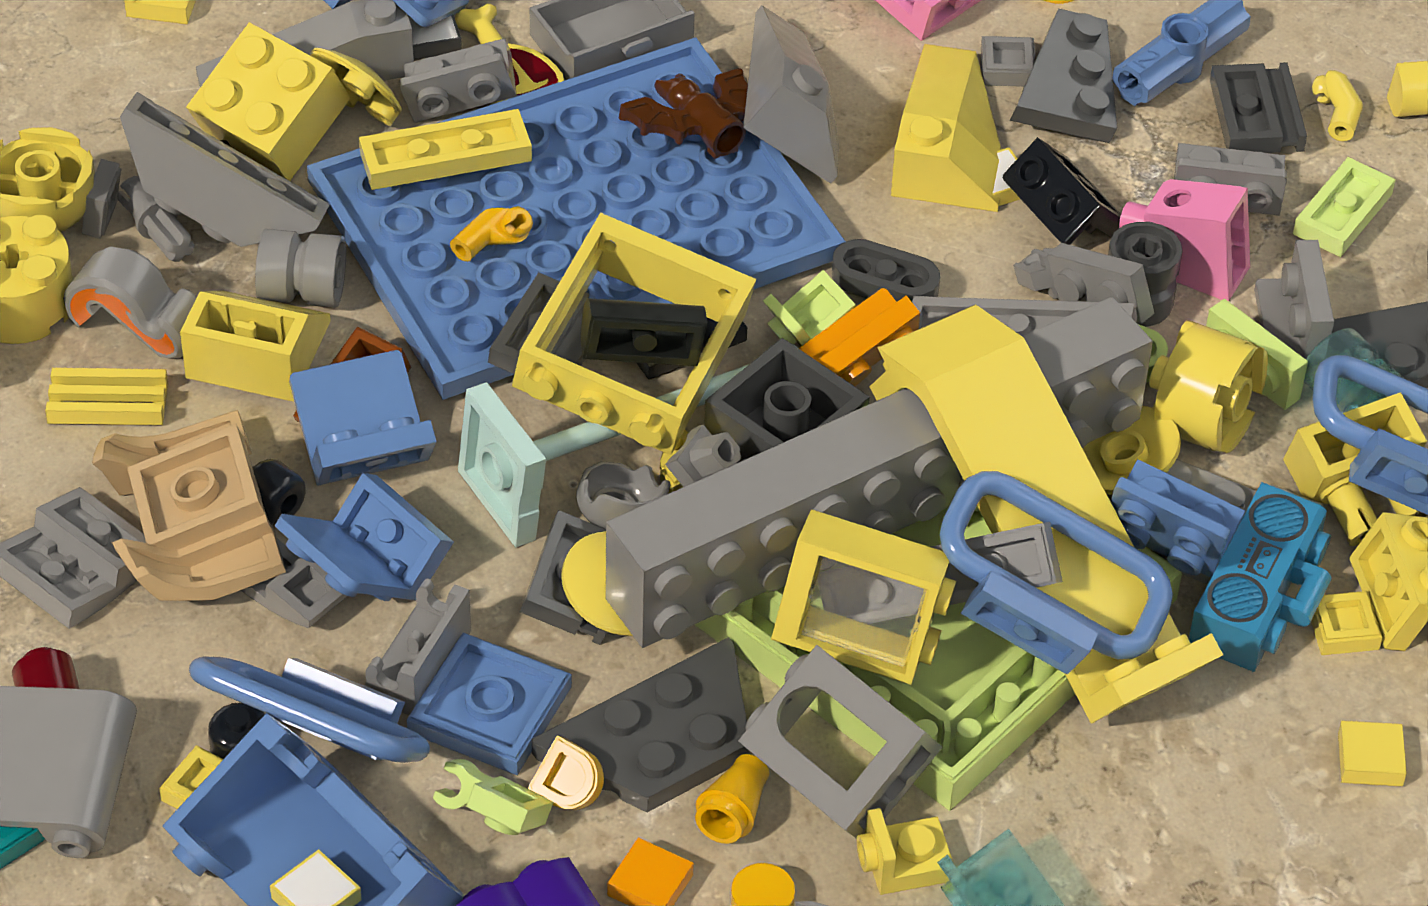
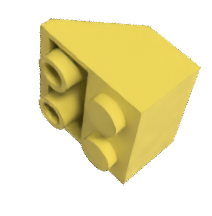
M200 291L180 331L185 377L187 379L294 402L289 383L290 375L294 372L310 368L331 322L330 313L227 291Z

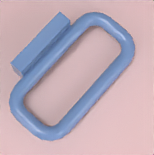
M1347 355L1328 357L1319 364L1314 376L1312 399L1314 413L1320 424L1332 436L1360 449V453L1350 464L1349 482L1428 515V449L1380 428L1376 431L1346 417L1336 403L1338 378H1344L1387 397L1401 392L1408 406L1428 414V389L1358 358Z
M981 471L966 478L957 489L943 518L939 535L944 554L950 564L962 574L979 583L970 593L961 614L1061 672L1068 674L1090 653L1091 649L1117 660L1134 659L1148 652L1157 640L1170 611L1173 598L1170 579L1162 566L1147 554L1014 477L998 471ZM986 495H994L1043 523L1050 522L1053 529L1142 580L1147 587L1148 599L1132 633L1119 635L971 550L965 542L964 533L980 499Z
M203 656L194 659L189 665L190 676L203 687L261 710L276 720L371 759L410 763L419 762L429 754L430 746L423 736L397 724L405 704L404 701L298 658H288L282 677L253 665L223 657Z

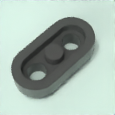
M865 239L846 241L840 244L833 253L832 278L846 292L869 298L878 290L885 288L896 301L907 295L911 302L913 301V296L938 297L940 272L937 266L927 258Z

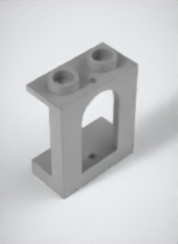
M818 645L809 654L802 655L790 666L785 675V684L770 702L763 703L755 709L746 723V732L738 740V742L856 839L857 835L865 834L867 810L880 808L885 819L943 748L924 730ZM821 691L833 697L887 741L848 791L792 746L784 737Z

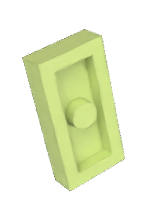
M1347 157L1296 218L1293 235L1304 240H1318L1320 248L1341 257L1391 197L1396 179Z
M1225 298L1211 307L1208 312L1207 327L1250 341L1267 351V375L1261 395L1267 396L1284 410L1299 401L1308 361Z

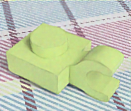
M454 759L445 763L443 769L455 774L460 779L461 790L459 794L447 788L435 791L433 799L440 806L446 809H457L466 806L484 815V823L487 826L508 835H518L546 824L554 802L503 776L492 778L482 773L468 760Z

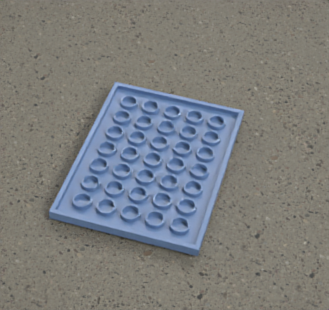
M696 37L440 121L446 122L519 109L532 145L531 162L371 190L360 155V148L307 165L308 182L316 195L330 204L327 213L340 234L344 236L346 244L442 400L464 393L468 388L486 382L489 384L514 375L488 363L491 345L538 272L561 281L600 212L756 279L754 289L833 261L835 249L846 241L781 152L746 130L745 138L739 146L738 152L714 159L707 152V146L700 135H689L679 145L673 138L664 134L648 133V135L643 136L640 134L641 130L635 124L618 118L621 104L642 97H649L661 105L672 108L657 93L654 84L656 80L673 79L678 73L694 81L699 86L701 93L707 92L717 99L712 89L715 76L722 72ZM519 206L529 211L532 216L533 226L525 240L515 245H487L468 262L460 260L451 250L450 241L486 209ZM600 271L596 273L586 293L590 294L589 298L674 304Z

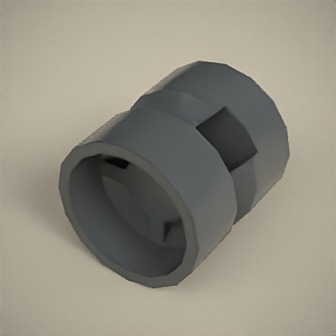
M1133 222L1123 225L1114 232L1109 244L1108 255L1143 264L1154 314L1142 324H1137L1145 327L1159 324L1170 315L1174 305L1177 287L1176 277L1179 274L1182 258L1181 242L1174 232L1160 224Z

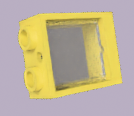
M811 509L797 540L771 640L811 652L818 645L839 662L912 684L919 662L931 665L942 630L931 627L935 613L946 616L956 585V580L946 578L950 562L941 550Z

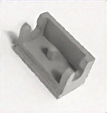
M425 579L416 592L417 605L382 659L378 656L373 658L367 667L366 684L364 686L404 701L402 713L410 715L462 633L470 634L469 589L454 584L448 594L446 603L434 596L432 580Z

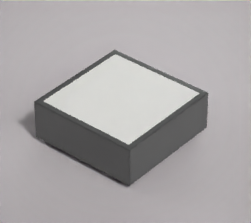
M408 15L412 27L414 60L434 57L462 49L461 36L454 15L429 27L420 26Z

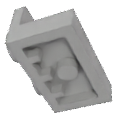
M506 38L404 64L405 77L400 79V90L414 123L517 96L512 55Z
M1178 143L1174 180L1248 188V212L1280 216L1287 182L1285 155Z
M1296 240L1291 263L1283 264L1281 278L1256 280L1254 288L1260 325L1308 361L1307 368H1318L1319 364L1327 357L1334 318L1318 240Z

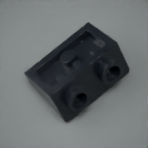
M1038 137L1003 174L1002 178L1006 184L1061 243L1071 245L1084 230L1092 234L1098 228L1112 237L1114 232L1119 229L1121 213L1067 156Z

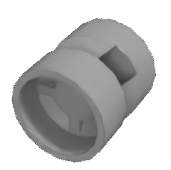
M264 229L259 241L256 258L255 288L257 298L291 303L297 294H301L307 304L338 307L342 297L346 269V241L344 236L311 233L307 240L302 242L297 231Z

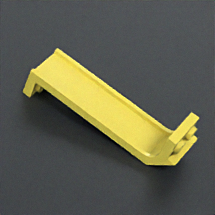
M975 304L877 347L885 361L882 364L885 372L869 386L874 397L878 401L905 388L913 391L928 410L964 481L966 478L981 471H998L1012 476L1134 547L1024 337ZM994 495L982 497L977 504L992 534L1043 523ZM1051 527L1063 582L1036 588L1116 634L1128 635L1132 633L1148 599V591L1144 582L1137 576ZM1168 613L1157 640L1148 652L1134 659L1117 660L1091 649L1090 653L1073 670L1065 675L1092 724L1194 673L1223 656V653L1212 633L1191 643L1186 633L1180 635L1172 617Z

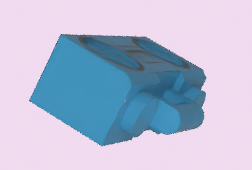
M1261 482L1194 610L1189 641L1193 643L1212 633L1223 653V656L1219 657L1220 659L1255 672L1265 651L1275 654L1278 650L1288 622L1301 627L1308 626L1332 580L1330 573L1319 567L1331 539V534L1323 531L1327 510L1320 504ZM1291 583L1302 585L1295 599L1286 596Z

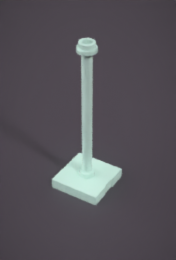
M748 365L712 377L697 407L704 405L707 398ZM486 382L466 389L458 472L516 548L536 540L540 512V494L543 488L546 461L621 435V433L600 424L586 422L532 441ZM682 388L656 397V399L673 406Z

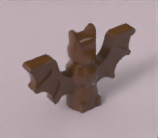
M740 68L717 74L712 89L717 97L716 99L707 92L701 93L699 86L694 81L678 73L673 79L656 80L654 84L657 93L672 108L661 105L649 97L628 101L620 106L618 118L635 124L641 130V135L646 136L648 133L664 134L673 138L679 145L689 135H700L707 146V152L716 159L720 158V156L738 152V148L745 138L746 129L743 128L744 124L741 121L744 122L748 83L744 80L743 70Z

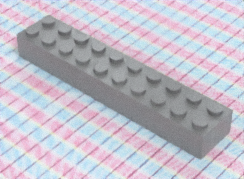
M1112 296L1022 336L1027 342L1082 448L1087 443L1108 433L1123 431L1140 419L1153 341ZM905 388L606 521L605 599L642 648L662 639H672L694 624L714 615L729 613L740 603L766 591H776L784 587L797 540L811 509L892 534L918 521L930 520L942 510L948 508L964 479L925 405L913 391ZM823 557L821 568L828 567L837 561Z

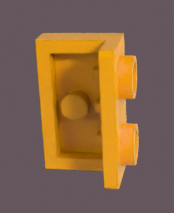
M882 288L799 349L853 386H856L871 373V367L883 359L877 347L919 329L920 312L907 295L896 301L887 289Z

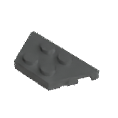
M727 637L532 738V755L536 760L542 762L556 736L565 737L589 751L598 759L604 773L602 790L616 793L622 801L645 812H649L728 770L734 764L737 757L743 754H750V751L738 742L746 732L747 719L734 643Z

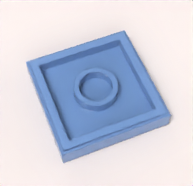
M463 632L407 718V728L420 734L430 742L518 775L532 752V738L544 733L571 689L572 674Z

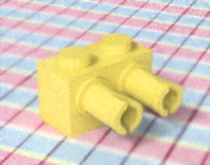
M1401 392L1343 413L1346 417L1376 431L1380 428L1422 447L1427 442ZM1316 422L1297 430L1283 460L1301 495L1320 503L1330 504L1347 536L1349 545L1358 546L1361 542L1359 537L1362 536L1364 538L1377 520L1362 490L1363 487L1349 482L1350 464L1360 453V449L1335 438L1320 422ZM1389 499L1396 514L1428 517V515Z

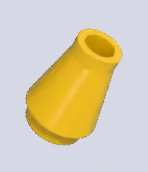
M740 755L724 774L699 795L696 800L697 812L695 820L698 828L705 836L713 841L729 844L736 842L739 838L751 832L763 787L769 778V769L764 762L754 755Z

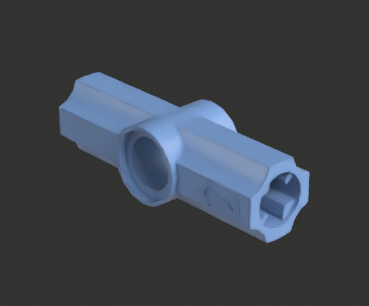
M1208 0L1190 14L1178 13L1167 17L1162 23L1161 34L1114 68L1112 79L1120 91L1121 98L1136 106L1141 102L1148 103L1174 83L1183 84L1196 80L1201 75L1204 61L1249 29L1251 16L1245 10L1243 1Z

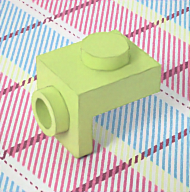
M824 270L783 305L772 294H769L763 300L775 316L767 323L779 339L783 338L791 344L797 342L800 346H803L856 307V304Z

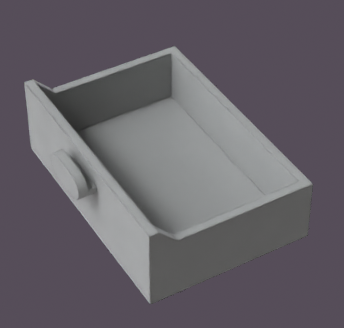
M549 0L529 8L530 36L547 58L560 69L564 80L694 38L695 13L692 10L686 11L678 0Z

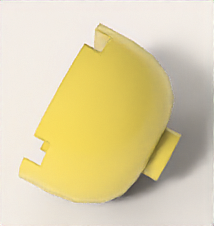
M52 127L27 128L18 131L20 139L11 141L5 146L3 145V139H1L0 218L7 216L31 217L39 214L46 215L56 222L57 229L60 232L67 230L80 221L86 211V197L94 186L95 175L93 157L89 150L87 152L80 146V139L70 132Z

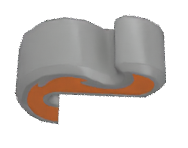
M108 247L95 252L65 289L63 299L68 316L77 327L81 326L103 307L158 356L177 359L183 356L180 331L197 296L190 290L183 288L179 289L175 294L167 286L161 271L148 258L138 252Z

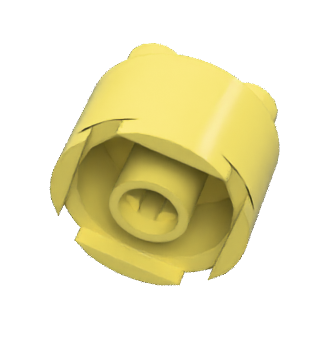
M39 214L31 217H1L0 343L21 344L37 341L51 334L50 326L57 323L61 318H64V323L69 319L63 299L65 289L73 281L68 245L62 233L57 229L56 222L49 216Z
M1190 320L1185 321L1178 333L1176 346L1170 357L1161 355L1151 372L1149 385L1151 388L1158 390L1153 406L1154 419L1173 420L1182 440L1212 451L1231 452L1245 435L1254 417L1255 412L1246 408L1252 391L1262 394L1268 367L1267 351L1250 341Z

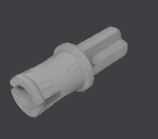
M133 176L125 180L120 187L124 189L131 200L123 191L117 192V199L136 220V229L142 237L152 239L171 261L180 262L184 255H191L194 251L191 235L177 220V215L162 209L154 201L152 195L143 191L139 176Z

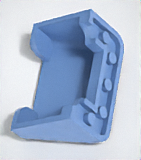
M268 713L259 720L162 825L179 843L172 852L188 869L199 877L208 869L223 879L248 906H279L271 898L270 885L318 849L361 887L362 900L355 906H456L465 896L323 755Z

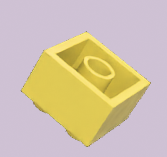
M249 22L186 108L204 132L218 140H227L235 150L291 181L351 97L332 67Z

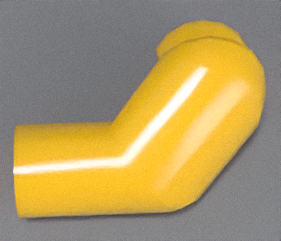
M519 206L486 209L450 241L451 250L460 260L468 262L487 245H515L525 240L533 226L532 216L529 211Z

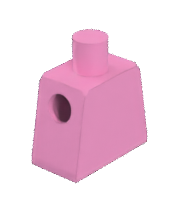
M1170 179L1163 182L1148 206L1129 201L1122 210L1119 228L1133 222H1153L1163 225L1175 233L1182 246L1180 270L1176 277L1177 283L1223 300L1225 298L1227 301H1230L1250 268L1248 188Z

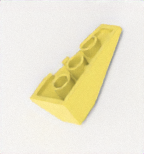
M924 44L903 111L896 141L891 196L998 212L1000 198L992 195L999 164L997 151L1001 150L976 51Z

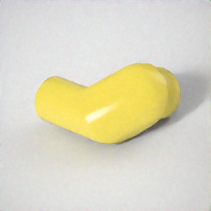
M1330 70L1326 75H1320L1314 79L1312 92L1314 95L1320 94L1317 98L1318 102L1322 104L1332 102L1335 108L1328 127L1329 135L1338 141H1348L1354 136L1363 103L1348 77L1339 71Z

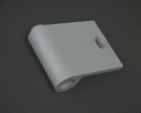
M0 686V826L38 828L42 836L52 844L51 847L55 852L70 858H84L90 852L101 850L105 845L137 713L135 704L120 694L105 690Z

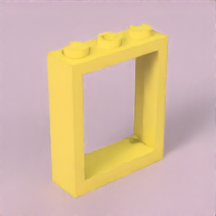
M600 212L521 347L512 387L528 393L535 399L547 401L577 414L588 422L600 424L630 437L644 446L653 447L672 455L746 316L756 279ZM598 271L674 304L704 306L707 318L718 322L700 355L698 365L694 366L673 406L551 353Z

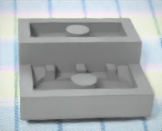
M78 487L37 507L34 527L0 543V577L70 629L104 608L137 581L111 542L122 538L146 543L145 537L141 531L84 489Z

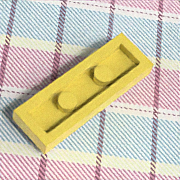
M519 109L359 137L360 155L371 190L532 161V145Z

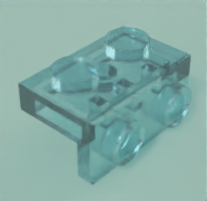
M1009 828L959 866L956 865L948 854L937 862L949 878V881L943 884L941 889L953 906H1065Z

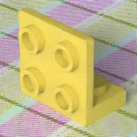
M1382 512L1349 559L1361 590L1369 592L1383 637L1382 643L1384 648L1405 651L1428 622V517Z

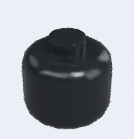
M266 459L252 466L265 513L270 524L275 525L281 514L295 515L305 498V481L279 460Z
M241 702L223 706L213 714L208 725L210 752L224 759L259 722L265 713Z

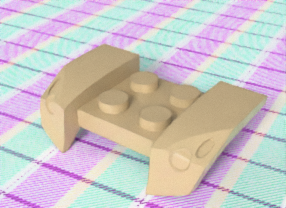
M238 410L159 435L135 437L114 433L101 438L96 447L92 464L103 472L119 496L134 494L146 541L144 543L121 538L111 543L136 580L160 601L215 600L286 573L275 531L266 516L249 457L252 452L242 417Z

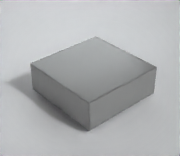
M982 36L980 49L981 73L985 86L1024 87L1035 63L1034 38Z
M105 159L100 160L94 175V186L86 197V211L83 217L82 234L101 239L102 235H105L118 201L117 192L119 191L121 176L119 163Z

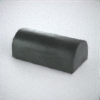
M587 298L584 304L581 324L582 359L697 366L708 324L705 307L699 305Z

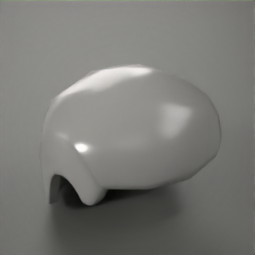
M600 461L584 470L578 485L576 498L579 509L590 523L606 529V521L669 494L670 481L664 480L659 486L655 481L652 467L649 465L633 470L621 463Z

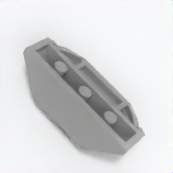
M136 92L120 116L143 191L152 195L157 205L167 212L176 215L184 214L202 224L203 230L218 241L224 243L233 242L240 247L259 243L264 229L297 231L298 234L316 231L330 205L328 202L308 193L305 189L276 174L171 111L155 104L151 99L139 92Z

